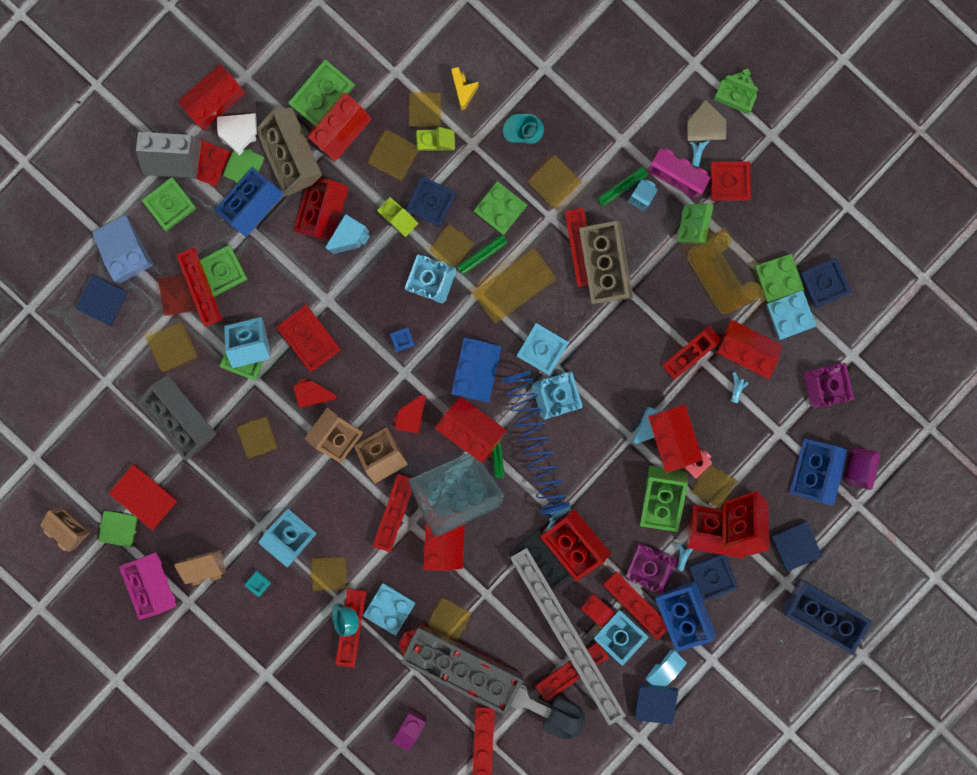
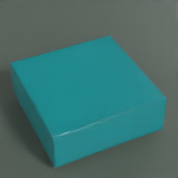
M256 570L244 586L260 597L272 581L259 570Z

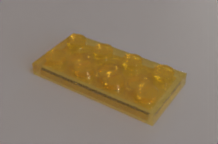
M534 248L474 291L473 295L494 324H496L557 280V278Z

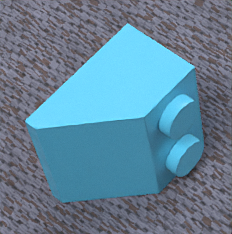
M345 215L325 248L333 254L360 248L361 244L365 245L370 237L368 235L369 230L366 226Z
M262 317L224 326L225 352L232 368L270 359L269 343Z
M287 509L265 532L258 543L288 568L317 533Z
M619 610L594 637V640L623 666L649 637Z

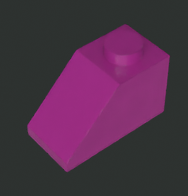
M410 708L392 742L409 751L424 728L427 717Z

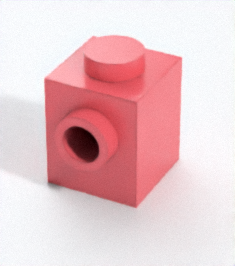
M704 449L700 450L703 460L684 467L695 479L712 464L709 460L711 456Z

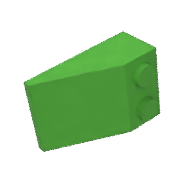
M649 466L640 521L641 527L678 532L688 486V471L674 470L666 473L665 468Z

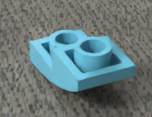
M670 650L660 665L655 664L645 680L650 685L666 687L680 673L687 662L675 650Z

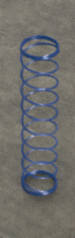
M526 371L523 373L503 378L502 382L507 383L531 380L530 382L510 391L509 393H507L506 396L518 397L526 395H535L513 406L510 410L516 412L539 409L538 411L518 420L515 423V425L528 426L542 424L539 427H536L521 435L519 437V440L527 441L545 439L526 449L523 452V454L538 455L550 453L532 462L527 467L531 470L553 468L545 473H542L541 475L535 477L532 480L533 484H548L558 482L554 485H551L543 489L536 495V497L539 499L561 497L546 504L540 509L541 514H548L569 507L570 504L569 502H565L547 507L548 505L567 497L566 494L549 497H538L540 493L562 483L563 480L534 482V480H536L537 478L557 469L559 466L555 465L547 467L530 468L532 464L554 454V451L525 453L529 449L541 443H544L550 439V437L547 436L521 439L523 436L543 427L546 424L545 422L517 424L518 422L542 410V408L539 407L512 410L515 407L537 396V393L509 395L512 392L533 382V379L530 378L513 380L531 374V371Z

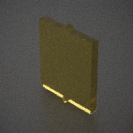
M427 91L423 93L410 92L409 127H423L424 129L427 127H441V93H427Z
M449 224L429 251L438 257L441 262L456 268L474 243L465 237L463 232H459Z
M267 417L255 421L250 420L249 423L236 427L248 459L260 454L265 455V452L278 448Z
M710 465L702 473L692 494L703 499L705 503L708 502L720 509L736 479L725 474L723 470H718Z
M345 557L312 559V573L310 575L312 576L313 590L347 589L346 575L348 572L346 571Z
M442 597L438 607L433 610L434 614L428 626L457 641L463 629H466V624L472 613Z

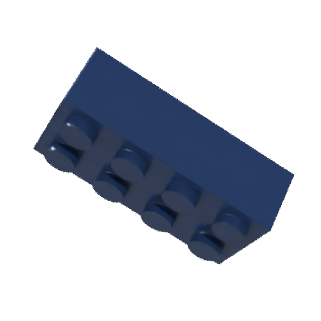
M800 579L781 611L788 618L853 655L873 622Z

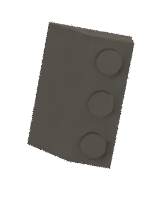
M138 132L136 153L142 174L197 179L202 141L192 135Z

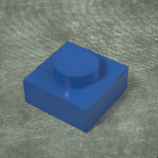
M409 328L390 334L396 352L415 346Z

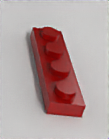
M584 208L565 211V218L577 287L588 286L579 228L587 227Z
M190 248L177 254V259L203 326L207 327L222 321V316L196 249Z
M401 474L397 475L372 547L391 553L416 482L415 479Z
M617 571L603 583L613 596L657 640L668 630L664 619Z
M347 588L344 607H350L356 611L359 624L355 634L346 637L340 636L335 665L355 667L366 590Z
M597 641L587 648L597 666L609 658ZM569 660L535 684V687L547 702L581 677L571 660Z
M476 706L472 775H492L495 710L487 706Z

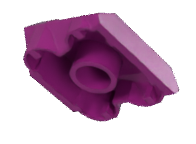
M846 363L805 372L803 378L806 381L810 399L809 404L814 409L854 399Z
M861 448L849 450L845 476L841 478L847 485L872 490L881 454L878 451Z
M639 544L626 579L647 587L651 591L663 594L667 589L677 564V558Z

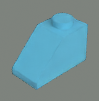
M641 180L628 202L644 212L658 191L655 188L656 185L649 180Z
M647 407L632 442L638 444L654 438L648 415L658 413L659 411Z

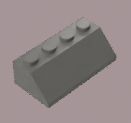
M168 375L152 384L137 402L185 461L190 459L216 436L213 428L204 420L201 413L195 409L188 397L181 392L177 384Z

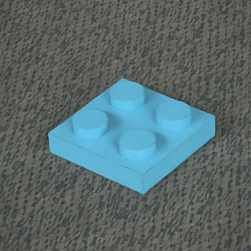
M803 291L765 304L779 340L816 327Z
M536 323L517 357L550 376L569 342Z
M383 582L363 616L396 636L416 602Z

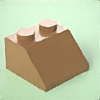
M327 407L305 439L315 449L342 463L363 432Z
M387 427L354 446L365 472L374 484L408 465L402 451Z
M63 507L49 510L40 525L48 537H53L58 542L57 545L62 550H67L68 552L75 550L90 533Z
M221 550L187 558L175 564V568L184 583H191L192 586L203 583V579L210 578V581L222 578L221 575L226 572Z

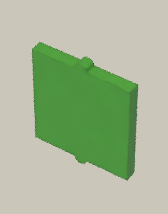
M243 149L244 152L240 156L233 150L223 176L238 184L252 167L259 172L265 157L252 152L251 149Z
M104 510L102 524L99 525L101 529L98 541L132 547L134 534L137 533V530H135L137 517Z

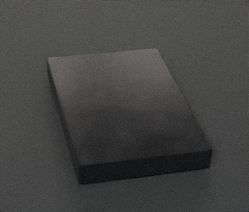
M538 529L509 551V554L513 556L521 550L528 548L552 591H554L571 578L572 575L540 538L542 532Z

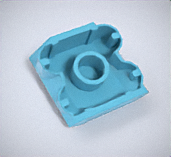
M418 254L407 280L405 290L439 303H444L447 300V295L456 276V268Z
M572 372L544 379L532 385L533 392L537 393L535 397L539 408H542L540 416L544 420L583 407Z

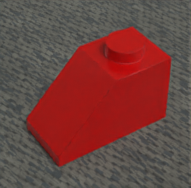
M309 378L299 380L297 385H293L299 408L339 399L337 394L315 381H309Z
M426 395L419 396L401 408L398 414L395 413L393 425H396L395 429L419 433Z
M594 593L581 607L602 628L616 615Z

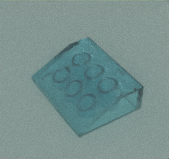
M466 454L409 480L423 517L435 537L499 508L505 496L485 466L470 454Z

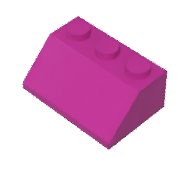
M660 148L647 170L648 173L695 200L702 195L710 179L705 170L701 168L695 169L690 166L691 163L684 158L678 159L672 151L666 148L664 150Z
M156 553L119 566L139 620L158 615L176 607L175 596L169 588L168 578L163 572L161 560Z

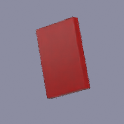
M307 304L276 327L310 373L341 351V348Z
M136 464L130 467L108 493L151 530L158 526L178 502L174 496Z

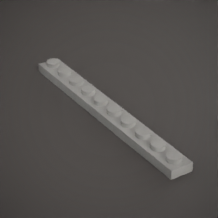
M528 548L511 556L513 564L608 725L610 726L625 717L626 714Z

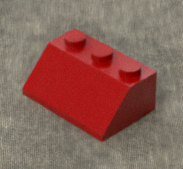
M219 64L178 100V103L204 131L217 117L221 116L245 95L246 92L228 71Z
M342 93L305 137L336 162L372 118L347 93Z
M319 178L313 185L306 187L293 232L330 241L342 215L349 187L336 181Z
M731 319L714 354L763 379H769L778 363L782 345Z
M460 397L435 427L436 430L480 463L488 459L508 431L463 397Z
M685 404L648 415L666 473L703 460Z
M758 491L723 502V549L725 551L755 555L769 550V503Z
M693 505L688 529L687 548L744 559L746 554L725 551L723 549V510Z
M575 509L562 517L540 536L576 582L603 564L611 554Z
M426 511L424 570L446 571L463 569L465 511Z

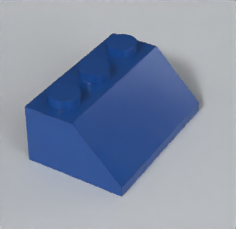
M252 167L217 206L215 211L246 237L254 230L260 220L267 215V212L274 204L279 201L283 193Z
M464 338L451 394L489 402L502 347Z
M804 438L789 494L834 506L849 450Z
M696 581L677 586L655 598L676 652L713 641L717 634Z

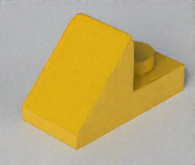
M459 67L451 69L461 110H465L477 91L479 82L463 85L466 84L464 72L460 73Z

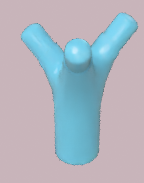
M709 140L699 143V146L694 141L690 142L694 151L691 166L699 167L702 152L709 143Z
M733 372L734 391L731 401L738 403L741 392L748 385V382H744V379L739 381L736 372Z
M570 506L548 513L553 516L549 518L550 523L547 528L552 527L558 519L572 511Z
M678 543L680 556L676 569L683 571L693 549L684 550L681 543Z

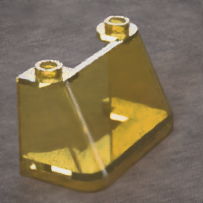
M726 228L708 237L704 244H697L690 249L688 259L718 310L723 314H730L765 296V293L760 285L755 282H749L741 286L722 254L731 245V237Z

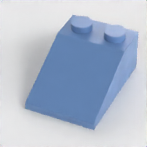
M127 215L93 232L104 264L115 282L122 283L154 265Z

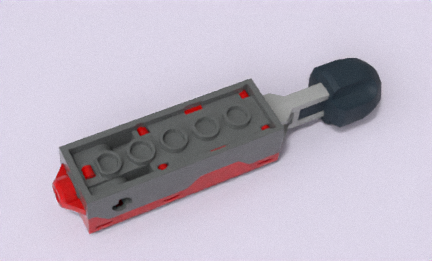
M422 623L419 624L418 628L405 632L399 643L403 657L402 664L504 715L507 714L510 706L515 709L526 707L545 717L543 722L544 731L561 739H573L584 729L586 722L585 714L576 703L562 696H557L550 705L530 695L527 687L522 684V673Z

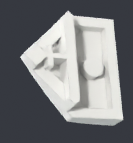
M256 114L217 117L219 138H221L224 145L227 144L239 156L250 142L256 141Z

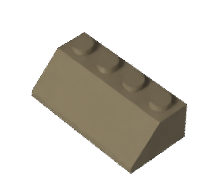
M293 108L273 109L257 127V134L284 196H289L313 185L322 174Z
M612 221L579 228L591 303L599 304L633 298L621 222Z

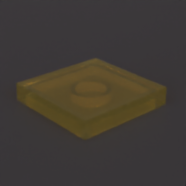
M385 130L368 164L402 182L418 153L417 146Z
M554 155L528 183L555 209L582 181Z
M183 322L146 337L163 373L198 357Z

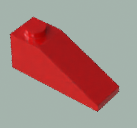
M709 325L662 366L675 380L712 350L722 339Z

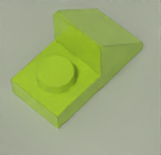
M438 127L436 130H417V151L455 150L454 130Z
M391 197L377 210L405 238L418 225V222Z

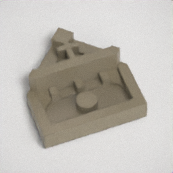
M705 99L698 109L688 117L687 141L726 139V119Z

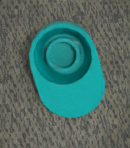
M515 114L507 119L503 127L505 139L512 143L534 144L542 138L544 133L542 121L533 114Z
M338 603L333 604L332 619L336 632L342 637L355 634L359 624L356 611L350 607H341Z

